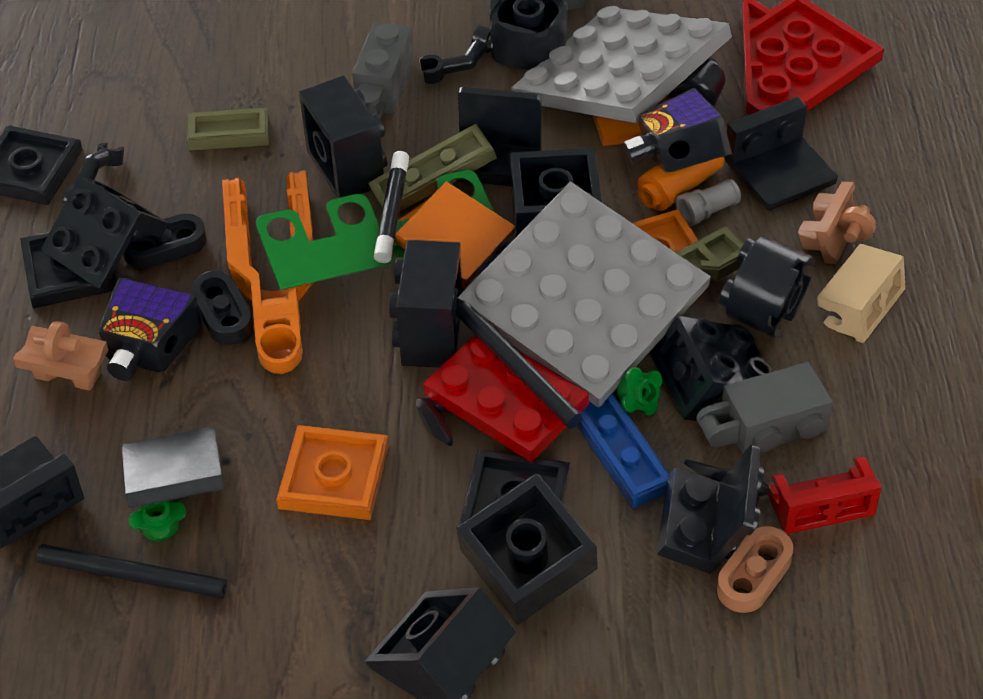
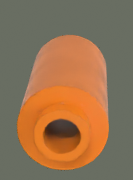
M724 156L670 173L664 172L658 164L638 179V196L641 202L648 208L656 211H665L675 203L677 196L686 192L689 193L724 166Z

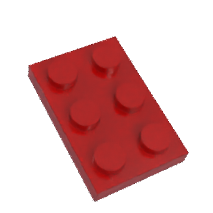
M476 335L423 383L424 395L434 400L437 404L531 463L567 427ZM518 351L579 413L589 405L588 392Z

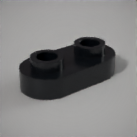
M186 213L163 219L169 225L162 238L144 233L142 238L133 236L123 254L125 261L135 268H149L199 252L207 242L203 220L196 215Z
M210 271L198 276L192 283L191 292L192 295H196L200 316L211 337L215 341L227 345L237 344L247 339L253 330L251 311L233 278L221 271Z

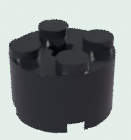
M491 0L489 5L490 47L495 62L530 70L541 62L550 58L549 53L552 50L566 45L567 3H564L562 0Z
M765 235L761 236L757 241L748 238L744 242L737 262L742 265L735 280L729 279L723 287L719 304L726 306L728 317L777 339L784 333V331L777 329L781 321L785 319L792 322L803 302L812 278L804 274L806 264L814 267L815 257Z

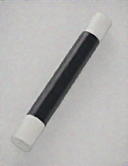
M403 151L394 152L374 252V259L380 263L390 262L409 163V155Z

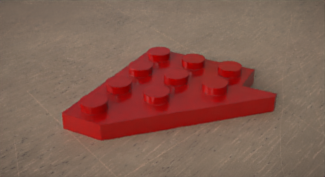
M742 0L745 108L747 115L797 96L807 106V112L882 61L884 53L882 46L809 0H785L771 10L756 0Z

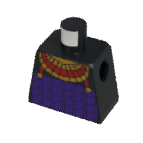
M695 88L641 113L638 117V122L642 135L623 142L626 156L631 165L653 158L664 172L669 173L732 153L723 116Z
M119 277L99 331L101 340L106 341L108 346L106 357L110 359L107 365L108 372L119 380L129 381L138 367L155 372L165 371L202 326L196 295Z

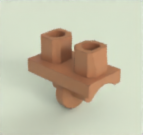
M842 181L835 194L818 193L813 203V213L816 221H803L798 230L802 248L805 250L821 251L824 264L836 265L848 242L853 243L856 240H867L871 238L876 229V221L870 214V209L865 205L857 206L853 200L854 182Z
M55 321L48 329L32 326L24 347L15 354L13 361L16 368L32 371L35 379L50 381L56 377L71 379L75 388L91 390L101 374L100 365L108 352V346L106 341L70 334L68 324Z

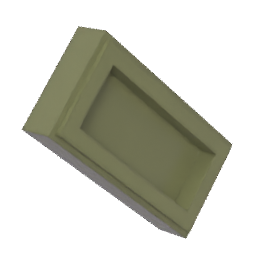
M268 108L188 113L187 144L189 151L269 145Z

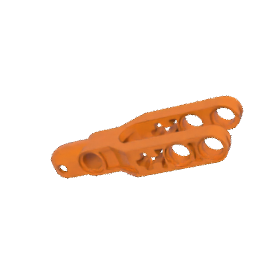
M306 170L296 173L292 171L286 177L289 210L298 213L308 240L313 241ZM239 177L234 180L222 179L229 272L242 296L253 305L255 342L260 364L264 369L274 374L291 372L300 364L303 355L299 301L313 283L277 291H267L261 288L259 273L252 267L245 182ZM289 221L290 233L292 237L295 233V227L293 223Z

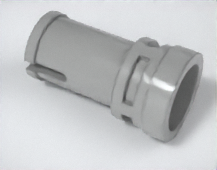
M726 179L702 191L697 189L677 196L675 207L679 209L688 225L692 227L699 224L702 220L708 219L712 213L738 204L741 200V193L734 180Z

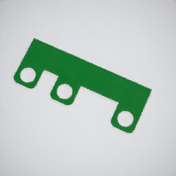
M463 170L442 175L437 179L438 189L446 181L450 183L457 178L470 181L475 188L472 198L493 211L475 172ZM362 194L332 199L327 203L326 209L337 234L335 236L309 241L298 213L289 209L261 215L256 219L255 223L280 290L394 264L397 257L404 258L405 249L394 243L390 262L380 263L374 259L379 223L369 199ZM350 202L359 204L365 211L364 220L355 225L342 222L337 214L341 205ZM277 218L287 219L293 223L295 233L288 240H275L267 232L269 222ZM409 219L398 221L396 233Z

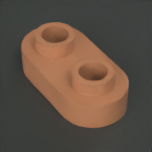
M771 526L758 527L751 535L745 537L719 573L717 595L725 607L735 612L748 613L757 610L763 605L791 565L793 543L790 537L784 531ZM761 555H769L774 559L764 560ZM736 589H745V590H747L749 593H739V592H736L735 590H736Z

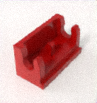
M864 456L854 458L856 467L849 468V472L788 484L783 474L772 475L774 484L768 485L771 489L768 497L782 531L786 534L874 516L882 486L879 480H876L867 459Z

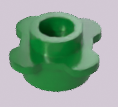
M632 367L626 372L617 388L618 398L624 411L632 413L635 410H642L643 414L648 416L653 415L657 411V400L660 395L659 387L662 384V376L658 371L651 370L649 373H642L640 368Z
M171 501L144 505L138 511L129 515L128 522L133 530L141 529L142 534L147 539L163 541L169 539L177 532L179 520L186 516V508L181 502L173 503Z

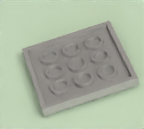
M608 6L601 9L597 16L584 27L577 29L573 36L567 40L565 46L552 50L549 53L550 58L528 70L524 77L511 89L516 92L540 94L542 106L637 123L641 113L655 107L732 37L729 23L711 21L708 18L695 19L680 17L677 14L665 15L650 13L647 10L634 11L619 9L617 6Z
M569 182L458 297V307L465 302L471 304L512 346L588 392L589 401L599 408L618 387L626 372L630 368L636 367L665 335L678 316H682L706 290L711 276L572 182Z

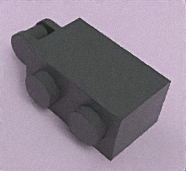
M373 22L353 70L354 90L357 88L361 90L368 110L371 114H378L380 119L383 113L394 115L414 64L412 27Z
M808 361L725 385L723 387L722 402L703 408L697 414L696 420L711 447L717 448L736 443L742 455L750 445L760 447L761 452L773 450L778 445L801 438L811 439L827 431L833 402Z

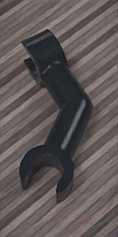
M478 25L475 28L471 45L464 55L441 59L437 55L423 56L420 59L421 70L424 72L425 83L434 84L441 81L445 74L473 69L483 53L491 51L490 40H488L490 27Z
M108 143L98 144L97 152L88 155L84 159L76 182L80 175L95 180L99 168L104 166L122 165L124 147L107 149ZM71 185L68 187L64 195L63 203H66L75 185Z

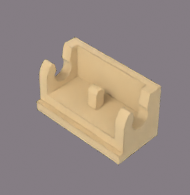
M860 243L817 296L819 307L827 311L836 312L842 318L841 320L835 316H828L824 324L837 332L855 337V340L864 343L905 290L904 256Z

